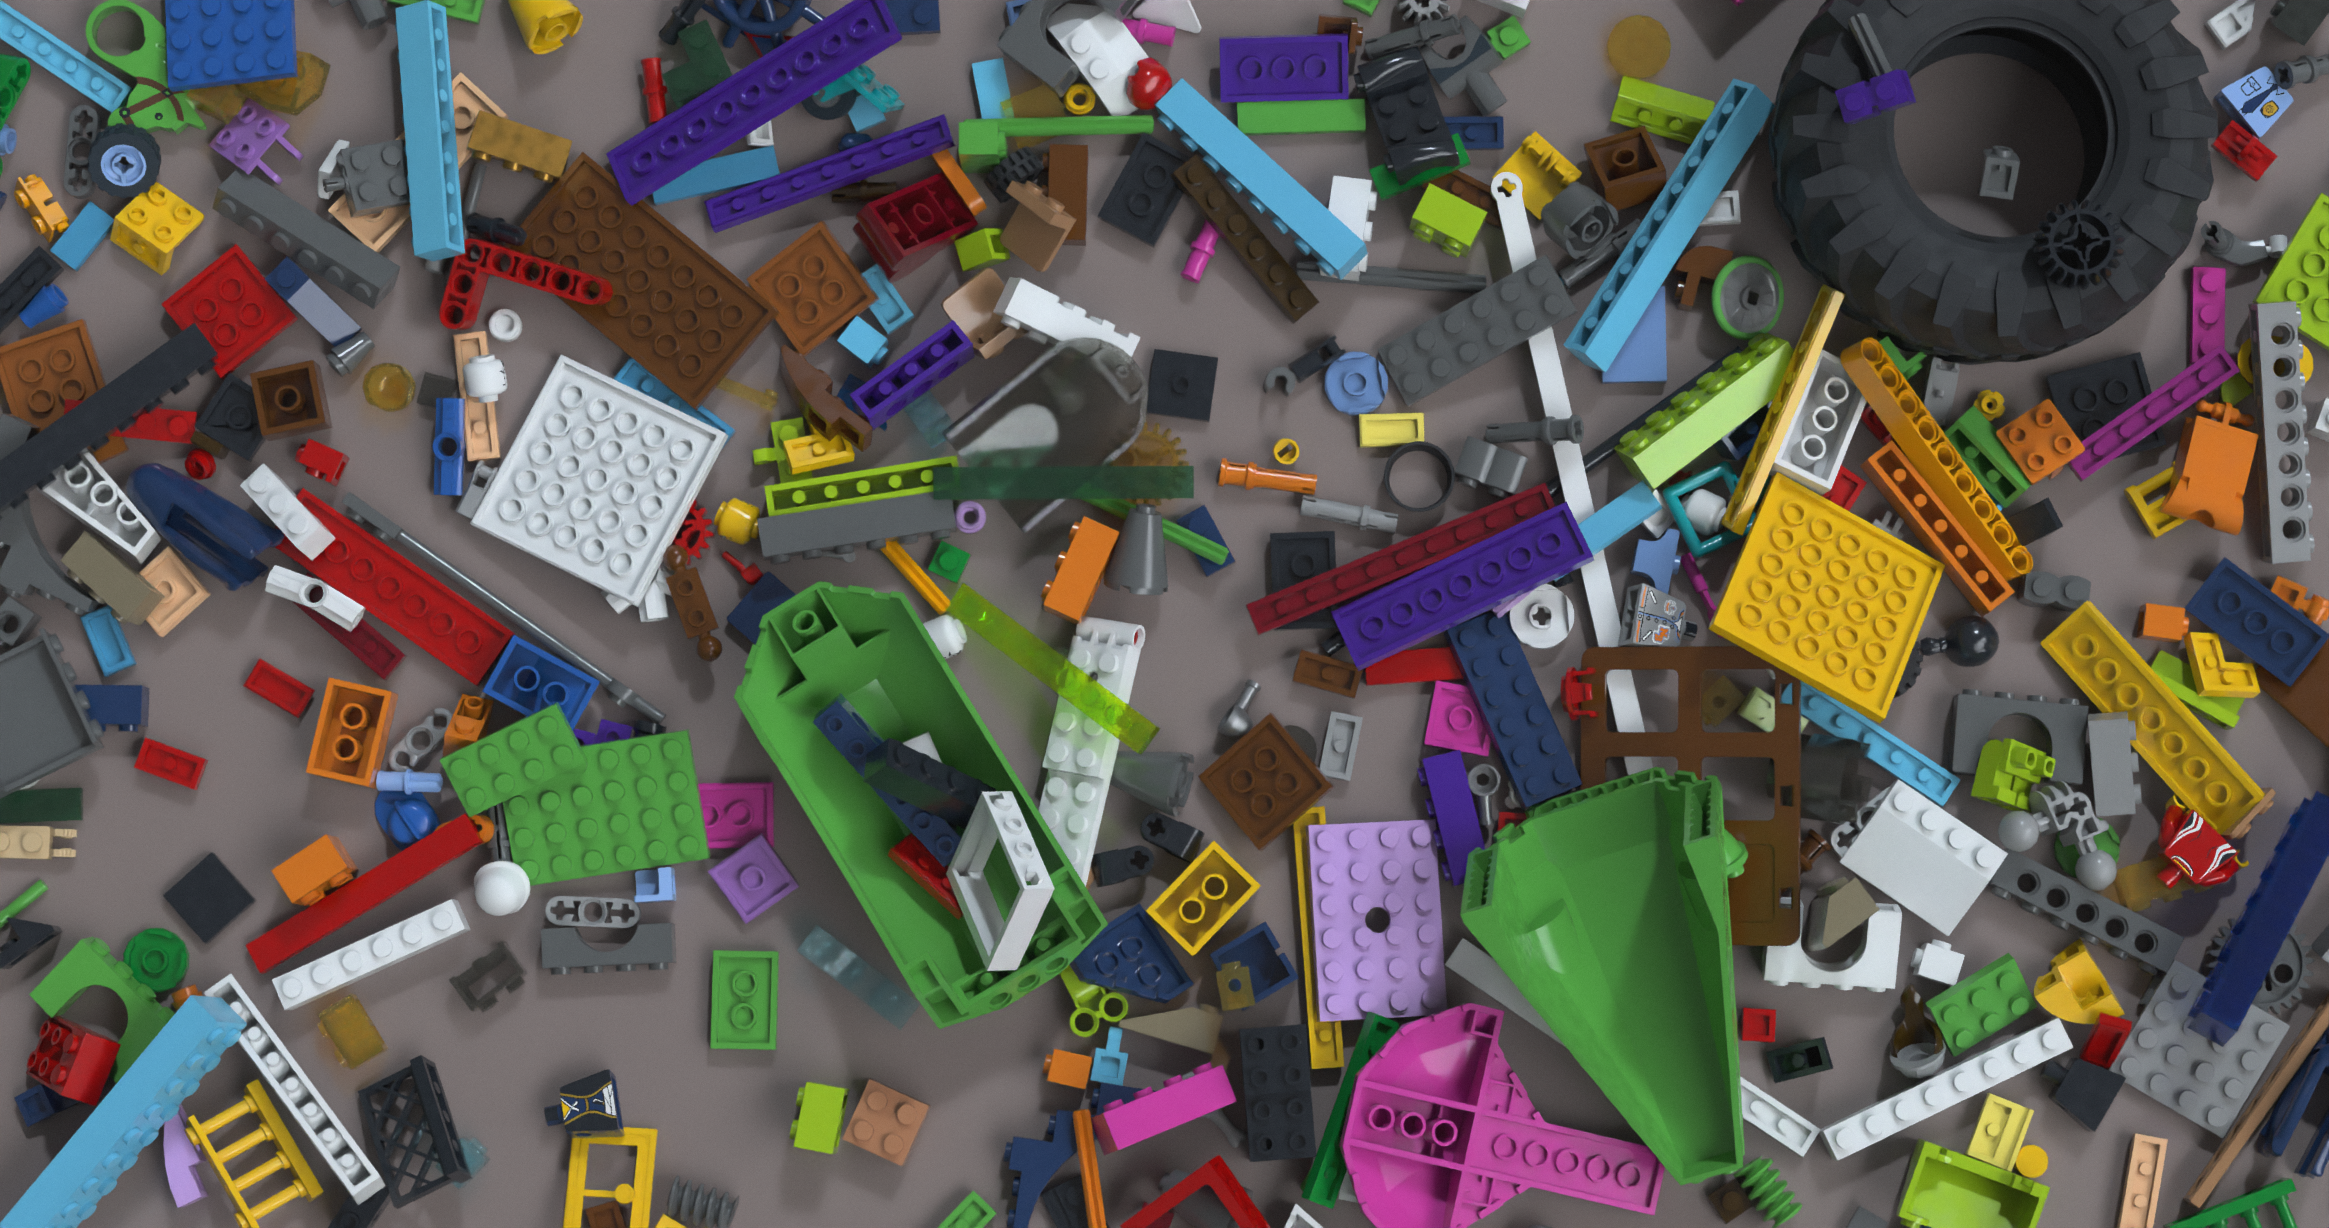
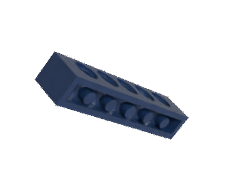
M840 693L816 714L813 723L864 778L866 755L883 743L884 740ZM870 785L943 867L952 861L965 832L963 828Z

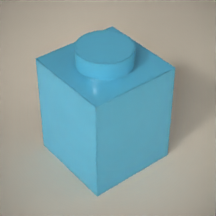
M857 315L837 340L840 347L869 369L874 363L879 365L889 352L886 348L889 345L887 338Z

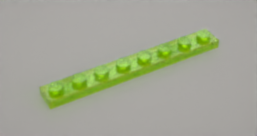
M963 583L949 602V607L945 608L1138 754L1142 755L1161 729L969 585Z

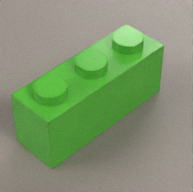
M959 122V158L964 173H990L1002 160L1008 158L1005 132H1000L998 122Z
M1973 405L1944 433L1977 480L2006 509L2031 484L1996 437L1998 430Z

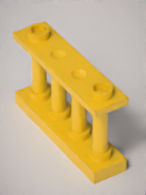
M256 1079L245 1086L243 1091L246 1095L242 1097V1101L201 1124L192 1115L186 1121L188 1127L184 1129L190 1143L193 1146L199 1145L237 1210L234 1218L240 1228H260L256 1220L298 1196L300 1198L305 1196L308 1202H311L320 1197L324 1192L261 1083ZM249 1111L251 1114L257 1113L262 1122L259 1124V1129L215 1152L207 1138L208 1134ZM264 1140L268 1142L273 1140L278 1149V1152L275 1153L276 1157L232 1181L223 1164ZM281 1168L284 1170L289 1168L295 1178L291 1186L250 1209L247 1207L239 1192Z

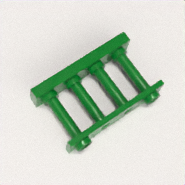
M2281 1178L2165 1224L2163 1227L2203 1228L2209 1226V1228H2227L2226 1225L2229 1223L2227 1218L2239 1214L2240 1218L2244 1217L2248 1228H2262L2257 1216V1212H2259L2257 1206L2269 1202L2271 1206H2275L2283 1228H2298L2287 1203V1200H2289L2288 1194L2297 1190L2292 1178Z

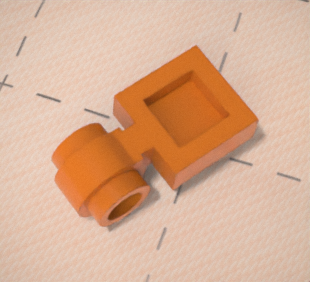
M2278 575L2271 589L2274 594L2297 611H2299V608L2303 609V612H2305L2304 616L2313 623L2321 625L2323 620L2327 621L2329 617L2328 599L2317 594H2313L2311 599H2305L2308 587Z

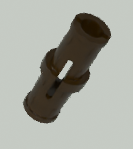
M863 179L860 182L831 191V195H833L832 203L861 202V205H866L868 202H873L896 192L897 184L896 181L868 182L867 179Z

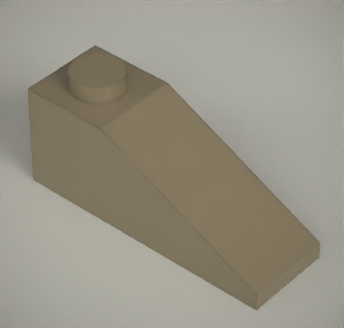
M1200 1003L1199 1009L1191 1007L1120 1020L1119 1027L1213 1054L1224 1016L1217 1015L1219 1008Z

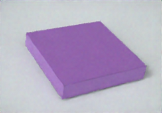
M762 833L708 871L745 924L799 887L795 878Z

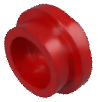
M196 448L188 453L185 460V469L194 479L202 480L208 479L215 474L216 464L210 453Z

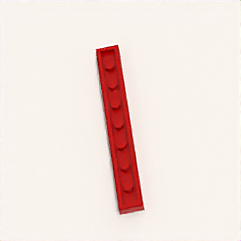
M464 813L245 946L259 973L265 974L482 844L483 840L471 817L469 818L468 814Z

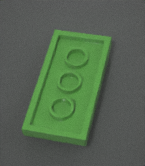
M558 702L440 759L469 818L587 761Z

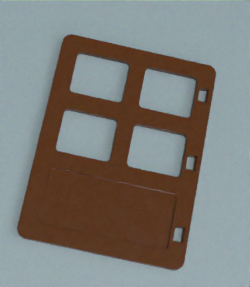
M1740 646L1591 647L1585 650L1581 658V671H1586L1587 667H1594L1596 673L1581 676V683L1592 684L1593 700L1581 702V710L1597 711L1599 716L1591 719L1589 715H1581V790L1606 783V763L1610 757H1674L1678 761V770L1695 773L1697 780H1702V761L1706 757H1771L1774 760L1775 814L1773 819L1724 820V828L1736 840L1744 843L1748 851V858L1743 864L1745 871L1737 877L1727 878L1732 945L1791 946L1795 944L1800 937L1801 680ZM1738 669L1773 670L1775 673L1774 730L1771 732H1705L1702 728V676L1704 671ZM1611 670L1677 671V730L1674 732H1610L1607 729L1608 672ZM1792 683V705L1781 704V684ZM1792 785V807L1781 806V786ZM1781 888H1791V909L1781 908Z

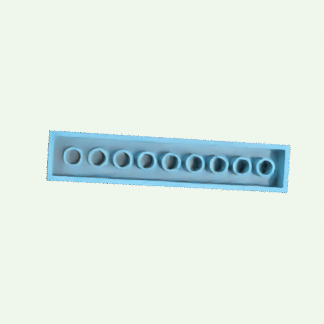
M190 995L0 1222V1228H76L82 1220L89 1218L95 1212L96 1204L102 1196L107 1195L116 1187V1180L123 1171L130 1169L136 1163L138 1153L144 1146H148L157 1138L158 1130L164 1122L171 1120L178 1113V1106L185 1097L192 1095L200 1086L199 1081L206 1072H210L219 1064L220 1056L227 1047L233 1046L240 1039V1032L247 1023L221 997Z

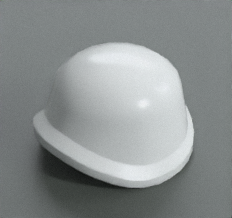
M509 861L488 863L481 867L474 877L475 896L478 905L486 913L494 916H502L519 911L530 895V882L527 874L519 865Z

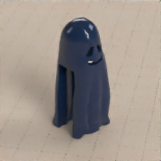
M160 463L143 464L134 469L128 477L126 483L127 495L138 511L148 519L150 524L178 552L197 568L222 582L229 591H236L241 586L246 587L252 584L259 576L264 577L268 572L269 567L255 557L269 547L274 548L282 543L285 535L280 529L266 525L231 501L182 473Z
M2329 1027L2312 1048L2303 1065L2290 1080L2269 1120L2260 1131L2257 1147L2258 1153L2264 1157H2269L2270 1155L2280 1157L2283 1154L2322 1073L2329 1076ZM2329 1107L2294 1171L2295 1174L2301 1177H2310L2312 1179L2315 1176L2321 1177L2329 1161Z

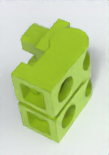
M2004 738L2003 742L1996 739L1990 740L1982 748L1971 796L2008 811L2032 813L2029 806L2032 784H2040L2041 777L2051 778L2056 761L2054 758L2046 756L2045 752L2014 739Z

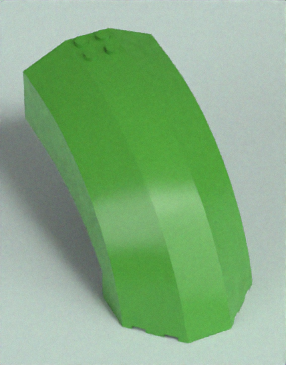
M818 581L763 615L759 625L761 631L756 645L751 647L744 667L746 673L742 685H738L734 698L761 745L778 767L848 881L911 991L936 1026L942 1029L1003 1009L1060 974L1108 925V922L905 594L891 591L890 594L875 592L873 588L849 585L848 588L833 586L830 582ZM840 693L884 741L891 738L904 742L929 731L943 764L952 766L968 776L981 780L983 783L996 788V791L1013 792L1055 888L1017 970L987 971L965 917L963 916L959 920L954 917L887 856L892 847L912 833L911 830L869 784L863 782L864 778L813 723L816 714ZM997 838L983 873L1005 922L1020 887ZM1026 881L1027 885H1032L1030 881Z

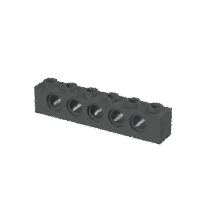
M2008 848L2002 849L2008 855L1987 884L1993 887L1991 893L2007 901L2012 897L2022 902L2020 908L2033 915L2038 916L2041 912L2051 917L2050 923L2060 929L2067 931L2071 927L2080 932L2079 938L2087 943L2097 946L2098 942L2110 947L2108 953L2124 961L2129 957L2139 962L2137 968L2150 975L2155 976L2157 972H2168L2184 937ZM2022 874L2027 875L2032 881V887L2027 893L2022 892L2017 885V880ZM2051 889L2056 890L2061 896V903L2056 908L2051 907L2046 899L2047 893ZM2081 904L2087 906L2090 910V918L2085 923L2079 921L2076 917V909ZM2110 919L2116 921L2119 925V933L2115 938L2110 937L2105 931V925ZM2140 934L2144 935L2149 942L2148 949L2144 953L2139 952L2134 944L2136 937Z

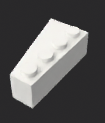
M1009 277L993 311L1002 317L1001 323L1015 330L1022 327L1029 331L1028 337L1044 345L1048 341L1056 346L1055 352L1069 359H1072L1074 355L1083 360L1081 366L1092 372L1099 373L1100 370L1125 371L1141 337L1133 333H1116L1113 331L1116 325L1090 316L1088 319L1085 317L1086 310L1068 302L1060 304L1058 303L1060 299L1058 296L1022 278Z
M89 451L81 456L83 462L70 471L64 468L54 476L57 480L44 490L36 488L38 492L141 565L161 540L155 529Z

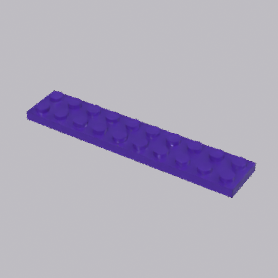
M853 0L606 153L625 200L631 206L902 40L903 38L885 0Z

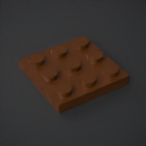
M1269 713L1198 776L1260 851H1263L1334 788L1333 784L1273 713Z

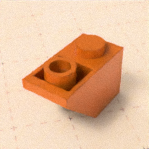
M462 694L444 734L443 757L486 736L494 701Z

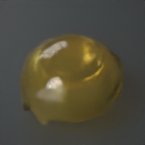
M382 363L372 366L366 373L362 389L370 405H374L386 412H396L407 408L412 402L416 383L411 372L405 367L395 363Z

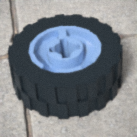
M117 123L115 126H108L104 131L99 132L95 137V141L91 143L88 155V172L91 173V179L97 183L98 188L108 192V195L120 196V198L137 197L140 193L147 192L149 187L156 182L161 165L160 147L156 144L152 134L149 135L144 128H138L135 124L129 123L125 125ZM124 156L129 164L123 165L119 161Z

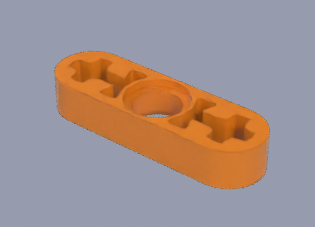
M948 149L930 155L974 217L987 208L984 200Z

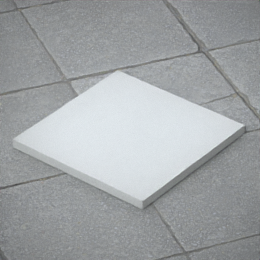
M561 354L470 524L638 607L663 561L666 549L671 546L728 435Z

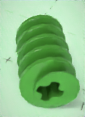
M1760 1156L1743 1166V1168H1740L1733 1176L1735 1178L1740 1176L1746 1177L1740 1187L1742 1189L1753 1188L1748 1199H1760V1202L1755 1207L1756 1211L1767 1209L1768 1212L1762 1220L1764 1222L1774 1220L1775 1223L1772 1228H1775L1796 1215L1803 1205L1801 1202L1790 1204L1795 1193L1793 1191L1782 1192L1788 1184L1787 1181H1775L1780 1175V1170H1768L1773 1163L1772 1158L1760 1159L1762 1157Z

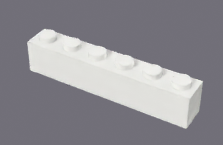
M451 899L274 978L272 982L284 1010H294L471 929L458 900Z

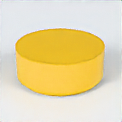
M2022 1146L2014 1164L2015 1169L2024 1177H2039L2048 1167V1156L2039 1146Z

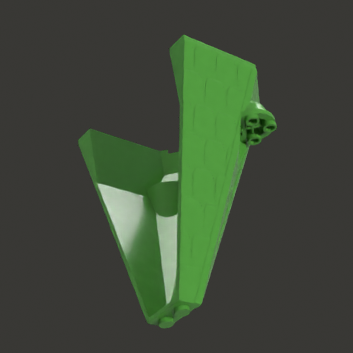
M1654 767L1533 805L1525 811L1527 819L1517 827L1513 823H1509L1492 836L1495 843L1489 848L1482 850L1477 847L1468 854L1460 915L1465 926L1493 957L1499 967L1517 986L1522 995L1549 1025L1550 1029L1567 1047L1573 1057L1681 1186L1688 1183L1697 1184L1719 1174H1732L1738 1169L1743 1168L1745 1146L1727 878L1737 877L1745 871L1743 864L1748 858V851L1744 843L1736 840L1724 828L1722 787L1717 776L1708 775L1705 777V781L1697 780L1693 772L1678 770L1674 773L1675 776H1670L1666 774L1664 768Z

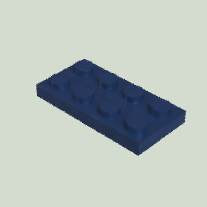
M2226 557L2221 560L2185 606V610L2289 687H2291L2329 638V634Z

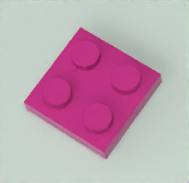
M1436 680L1423 745L1453 751L1460 750L1463 753L1488 757L1491 739L1468 687Z

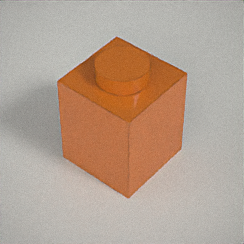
M2150 603L2140 606L2136 638L2169 643L2181 641L2182 636L2187 635L2189 618L2184 617L2185 608Z
M1054 1049L1053 1055L1046 1054L1042 1073L1048 1074L1047 1081L1086 1089L1093 1057Z

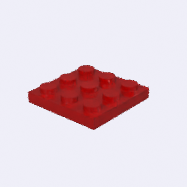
M237 244L161 304L182 331L193 323L196 324L218 353L219 358L214 361L217 366L213 369L223 380L229 373L235 371L298 320L296 315Z

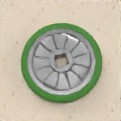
M1756 256L1738 257L1725 265L1718 274L1712 289L1711 301L1716 321L1727 334L1741 340H1751L1761 333L1766 334L1778 321L1784 303L1783 284L1776 269L1766 260Z

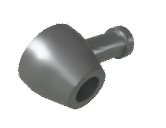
M1247 679L1246 686L1235 704L1226 712L1217 730L1226 736L1241 739L1251 730L1254 724L1245 711L1256 692L1260 691L1261 686L1251 679Z
M1478 764L1470 770L1467 779L1471 791L1478 795L1479 825L1494 824L1491 795L1499 788L1500 775L1493 766ZM1480 773H1486L1488 776L1487 782L1483 785H1479L1476 780Z

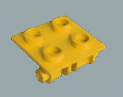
M1534 131L1531 136L1529 135L1521 143L1520 148L1492 178L1494 179L1503 172L1516 174L1523 184L1522 198L1524 207L1540 220L1543 207L1547 203L1552 202L1570 183L1575 182L1582 175V172ZM1502 181V187L1509 194H1511L1512 190L1516 189L1514 184Z

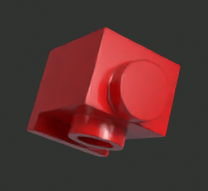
M310 438L306 445L302 444L299 447L295 456L296 462L306 466L305 473L320 480L326 475L325 481L337 487L350 459L344 453Z

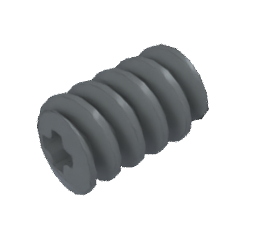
M677 1175L668 1196V1216L673 1218L680 1211L681 1221L686 1222L693 1215V1224L696 1226L700 1225L705 1218V1228H713L716 1223L718 1228H728L735 1216L740 1197L738 1195L734 1202L730 1203L729 1192L726 1191L718 1199L717 1188L715 1187L706 1195L704 1194V1184L702 1183L694 1191L692 1190V1180L690 1179L681 1187L680 1176Z

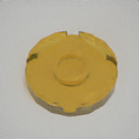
M1635 15L1626 17L1615 25L1608 37L1607 51L1609 62L1618 73L1629 78L1646 79L1653 77L1663 69L1670 57L1671 42L1668 32L1660 22L1649 16Z

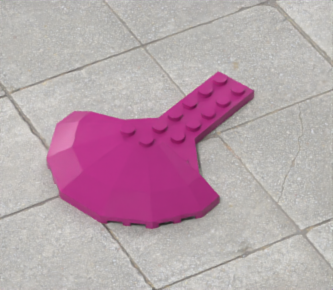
M1464 1003L1403 1024L1355 1075L1339 1146L1360 1212L1376 1228H1467L1530 1187L1655 1215L1665 1170L1663 1164L1648 1146L1546 1123L1539 1111H1536L1527 1096V1091L1516 1073L1512 1071L1498 1045L1505 1011L1473 1003Z

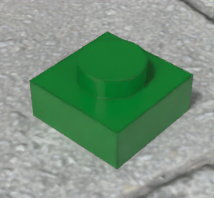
M941 541L928 571L958 584L971 554Z

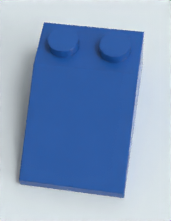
M513 635L482 692L526 716L558 702L573 731L600 681L522 638Z

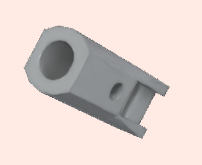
M480 460L455 512L472 520L499 468L495 467L492 469L485 465V461ZM479 477L487 480L484 489L476 486Z

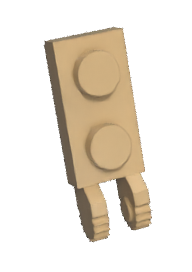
M0 825V858L52 860V857L74 858L76 857V850L71 848L52 849L53 837L72 839L77 837V830L53 829V827Z

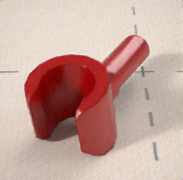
M725 551L721 557L736 568L749 585H755L763 577L762 572L755 563L745 568L729 552Z

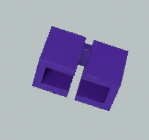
M1900 69L1870 79V82L1862 81L1835 91L1844 122L1849 124H1856L1882 115L1881 111L1890 112L1916 103L1907 71Z

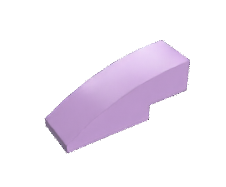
M180 1103L178 1113L171 1120L164 1122L163 1141L166 1172L177 1208L186 1207L208 1196L195 1167L207 1161L199 1145L193 1146L185 1134L184 1129L188 1127L186 1125L188 1117Z

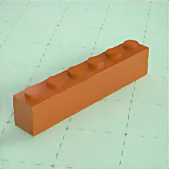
M1892 440L1860 465L1861 469L1899 516L1904 519V522L1932 557L1945 564V573L1981 617L1991 612L2015 593Z

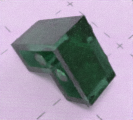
M707 19L677 32L690 61L661 74L678 109L732 76Z

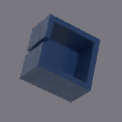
M1266 921L1209 954L1242 1012L1299 978L1285 953L1279 956L1275 953V950L1281 946Z

